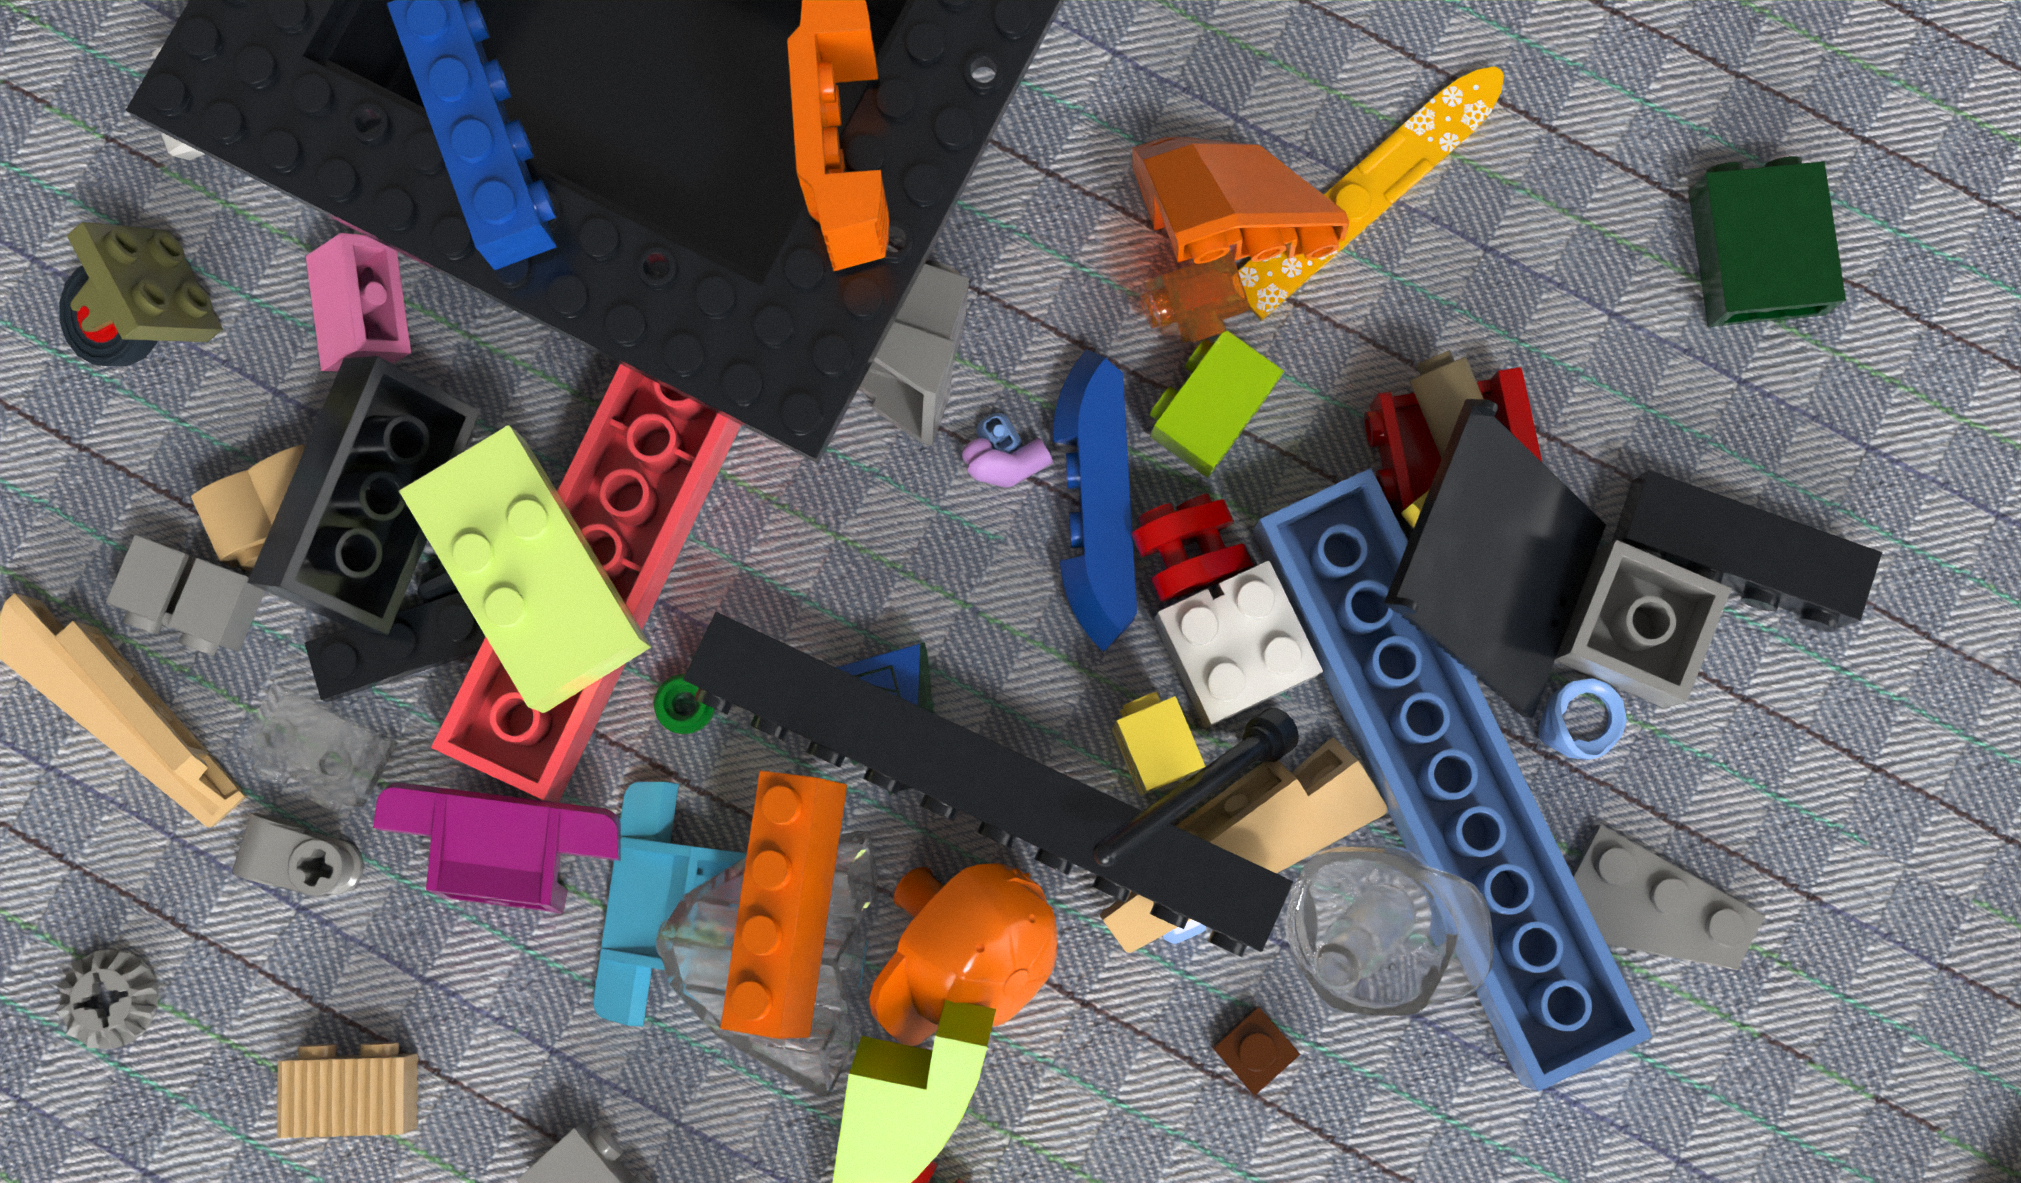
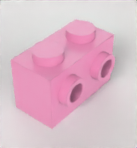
M339 233L306 255L321 371L338 372L344 358L379 356L393 364L411 354L396 250L366 235Z

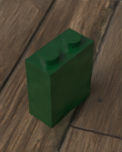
M1789 156L1769 161L1765 164V167L1744 169L1743 164L1740 162L1722 163L1708 168L1706 173L1688 191L1708 327L1825 316L1846 301L1825 161L1802 163L1801 157Z

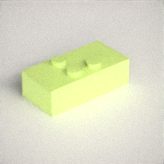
M507 425L399 491L529 708L546 713L651 648V645L529 444L510 425Z

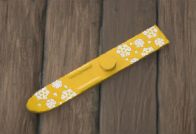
M1496 66L1482 68L1456 79L1435 95L1324 194V196L1346 212L1349 220L1345 240L1339 242L1340 247L1336 251L1312 260L1305 259L1304 254L1288 259L1286 251L1263 261L1253 262L1249 260L1226 281L1228 287L1262 322L1476 131L1490 115L1501 94L1504 80L1502 70Z

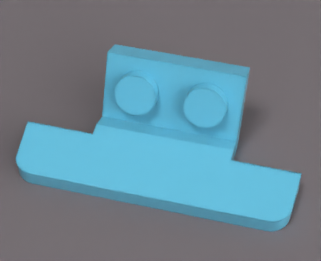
M634 782L627 788L623 798L620 818L621 861L614 860L593 1005L596 1013L601 1018L627 1026H644L652 968L671 972L728 976L747 853L670 843L679 788L677 783Z

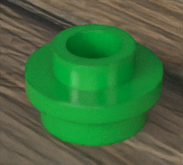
M686 673L677 674L665 680L658 688L654 698V710L659 722L666 729L682 735L693 734L705 728L715 712L714 708L696 700V708L691 714L681 716L677 713L675 703L678 697L686 693L692 694L695 697L699 688L683 680Z

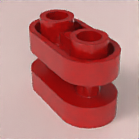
M1209 493L1183 502L1176 507V512L1172 503H1167L1145 512L1138 517L1141 527L1131 533L1141 557L1160 553L1166 570L1151 578L1161 602L1212 587L1254 566L1244 543L1225 547L1219 531L1232 525L1234 520L1225 499L1212 502ZM1197 542L1202 555L1189 559L1184 546Z

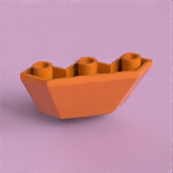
M1166 136L1132 147V168L1153 229L1156 231L1166 227L1178 263L1193 258L1196 264L1210 262L1226 255L1230 249L1234 261L1250 256L1253 262L1263 261L1275 257L1283 251H1286L1288 259L1304 254L1305 259L1312 260L1336 251L1340 247L1339 242L1345 240L1349 227L1346 212L1260 145L1194 137Z

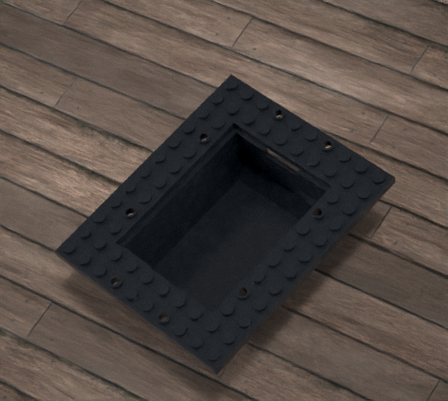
M189 0L127 106L126 111L140 122L819 464L1064 0H865L878 68V79L835 83L839 89L841 126L832 127L838 128L840 149L843 150L845 172L881 170L889 211V235L897 234L902 236L906 240V244L900 251H886V256L882 259L838 271H833L820 223L809 215L796 170L787 39L800 26L802 0H476L490 34V38L481 41L488 61L498 60L512 93V98L503 100L510 121L516 119L521 121L534 153V158L525 161L533 182L540 179L543 181L557 218L548 221L557 246L556 248L497 270L492 268L474 245L387 6L388 2L394 0ZM987 67L992 69L996 75L991 81L982 83L976 81L972 74L978 68ZM370 129L376 131L372 134H363Z

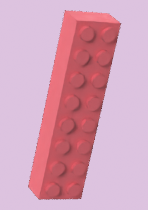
M620 364L557 492L642 630L741 425ZM485 637L431 748L539 799L559 803L625 664L546 713H542L526 705Z

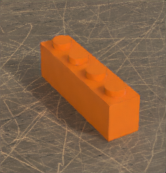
M760 770L720 1029L777 1039L810 1038L847 784L817 777Z

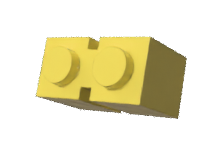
M1153 692L1122 706L1123 709L1119 711L1122 718L1116 721L1112 732L1139 796L1192 775L1206 767L1176 696L1161 702L1158 693Z

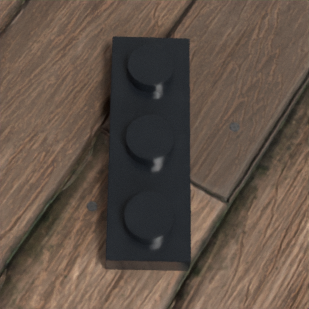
M456 593L397 612L388 635L348 628L304 642L320 699L330 702L477 654L486 636L461 594Z

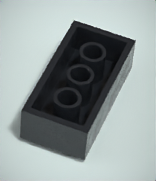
M379 356L344 358L247 583L353 630L388 635L427 542L424 532L399 491L464 452L480 410Z

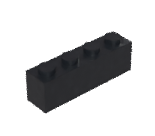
M1651 470L1632 480L1612 542L1614 540L1621 541L1732 588V591L1742 594L1740 600L1748 606L1765 611H1777L1778 607L1800 614L1798 621L1801 624L1825 632H1835L1836 627L1840 628L1861 621L1882 552Z

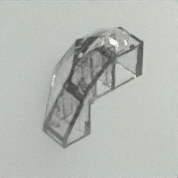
M865 831L842 834L839 838L810 1038L777 1039L720 1029L746 858H743L683 895L670 918L662 922L656 938L657 953L662 958L669 985L717 1037L816 1095L825 1097L830 1096L852 1052L856 1026L851 1025L847 1008L850 987L862 988L869 940L858 938L860 921L870 902L875 903L878 873L870 832Z

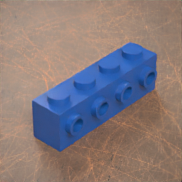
M394 0L388 2V9L476 249L492 268L497 270L556 248L557 246L548 224L549 220L557 218L556 212L541 179L535 182L532 181L525 161L534 158V153L519 119L510 121L503 100L512 98V93L498 60L488 61L481 41L490 38V34L476 0L467 2L463 0Z

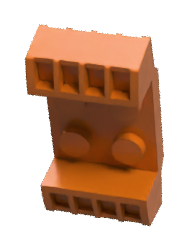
M802 0L800 26L787 39L796 170L809 215L820 223L833 271H838L882 259L886 256L889 211L881 170L845 172L843 150L840 149L838 128L832 127L841 126L839 89L835 83L877 80L878 68L865 0Z

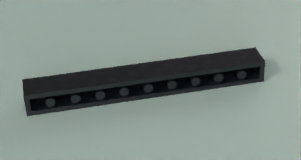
M715 612L683 678L684 681L699 687L694 697L695 700L727 715L733 704L755 714L750 726L782 741L785 740L789 730L811 740L806 751L807 753L839 768L845 757L867 766L868 768L863 779L896 795L902 783L925 794L920 806L949 820L954 821L959 810L982 821L977 833L1011 848L1016 837L1037 846L1039 849L1034 860L1066 875H1069L1073 864L1096 874L1092 887L1123 902H1127L1131 891L1154 902L1149 914L1184 930L1189 919L1209 927L1212 931L1207 940L1208 942L1240 957H1243L1247 946L1260 952L1263 951L1294 881L1172 824L1164 827L1115 864L1108 867L1101 866L1093 858L1094 846L1141 813L1142 810L718 612Z

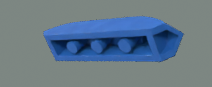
M1086 349L1074 364L1064 382L1058 398L1053 424V442L1076 447L1077 452L1066 453L1067 489L1079 488L1080 512H1069V532L1071 548H1082V556L1060 560V570L1067 599L1077 620L1092 641L1104 652L1130 626L1137 615L1133 537L1131 535L1132 517L1123 372L1107 358Z

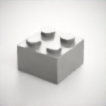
M1614 540L1596 551L1555 662L1663 708L1686 703L1732 588L1621 541Z

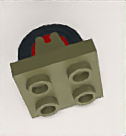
M81 222L66 235L82 266L76 268L65 282L59 301L60 325L66 342L78 357L97 366L126 367L146 358L157 344V341L209 342L223 330L212 310V303L208 294L199 286L185 260L182 246L169 230Z

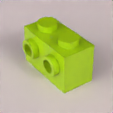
M1226 329L1223 330L1214 344L1206 338L1203 339L1184 366L1185 369L1192 373L1179 391L1169 386L1149 414L1157 420L1150 438L1206 478L1211 476L1284 373V370Z

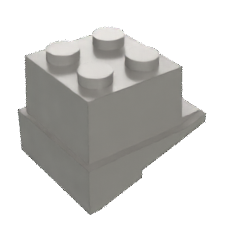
M887 245V251H889V252H897V251H898V250H896L895 248H893V247ZM936 261L924 264L858 389L875 400L873 411L919 442L929 446L933 445L950 398L953 363L965 327L969 278L961 276L953 267Z

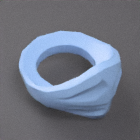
M1594 678L1571 681L1549 697L1538 728L1539 739L1546 746L1569 758L1591 760L1602 757L1609 752L1623 735L1627 721L1623 699L1610 684ZM1583 693H1590L1600 698L1608 712V723L1604 732L1596 739L1590 741L1573 740L1562 718V714L1566 712L1569 702Z

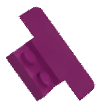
M400 782L388 785L377 798L373 828L380 831L431 837L426 890L443 899L564 914L568 890L557 883L561 854L621 861V823L614 812L605 808Z

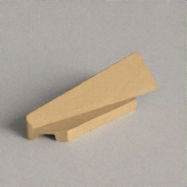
M17 593L11 595L4 602L0 613V660L206 827H214L248 797L99 628L72 621L64 627L42 601Z
M1332 737L1292 772L1279 760L1261 763L1177 824L1176 827L1277 874L1382 817L1387 812V805L1359 760ZM1132 891L1127 902L1118 900L1107 909H1103L1100 917L1114 937L1128 953L1134 952L1178 928L1149 914L1154 902Z

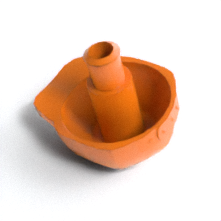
M991 863L967 867L951 878L945 885L937 880L927 867H917L902 877L894 891L893 901L897 907L903 908L914 919L901 935L897 951L873 983L869 997L871 1014L899 1043L909 1046L920 1044L937 1031L945 1000L996 1009L992 1027L1002 1025L1013 1018L1046 983L1053 972L1057 958L1055 914L1053 908L1047 904L1042 888L1030 878V873H1024L1017 867L1014 868L1001 863Z

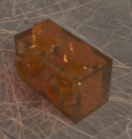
M1232 251L1210 262L1201 264L1191 263L1146 279L1144 283L1148 292L1140 295L1142 308L1150 327L1153 329L1159 326L1163 336L1179 335L1182 343L1189 341L1193 343L1225 332L1227 330L1224 319L1251 310Z

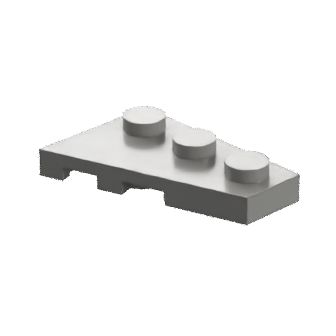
M1596 825L1572 871L1573 878L1606 944L1609 946L1738 970L1765 918L1764 914L1603 825Z

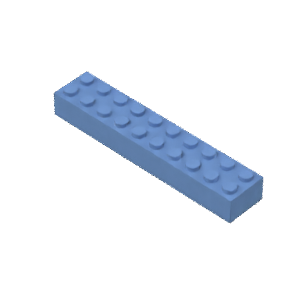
M1369 468L1261 518L1252 532L1266 561H1270L1323 670L1321 674L1379 794L1387 805V810L1520 1084L1539 1092L1651 1038L1652 1035L1474 675L1470 674L1471 671L1464 669V665L1457 663L1456 659L1451 658L1450 654L1443 652L1444 649L1437 647V643L1430 641V638L1424 636L1423 632L1416 629V626L1409 624V620L1402 618L1401 614L1394 612L1384 604L1408 542L1372 469Z

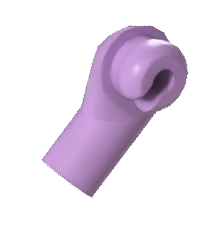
M1039 437L1010 454L994 450L990 441L986 438H977L969 442L962 452V459L969 465L967 472L975 480L1004 488L1015 486L1053 463L1049 451Z

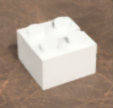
M1266 561L1219 583L1213 592L1214 600L1209 590L1206 589L1159 611L1153 620L1205 729L1301 685L1323 672L1270 561Z

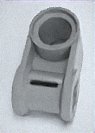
M251 813L231 873L250 881L284 887L306 895H339L349 892L358 885L363 875L364 862L359 850L347 841L308 830L305 826L289 820L260 813ZM322 858H325L326 864L333 866L331 877H328L327 871L320 868Z

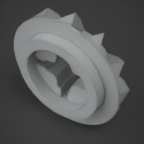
M106 949L94 951L86 957L71 963L72 969L66 978L57 985L60 990V1005L55 1010V1013L63 1018L67 1027L66 1035L77 1038L86 1044L87 1048L113 1049L133 1042L147 1030L156 1014L158 986L152 971L144 961L127 951ZM104 982V987L108 991H128L127 997L119 998V1002L110 1005V1016L106 1017V1012L103 1008L93 1009V1006L86 1007V1001H90L91 997L100 994V983Z

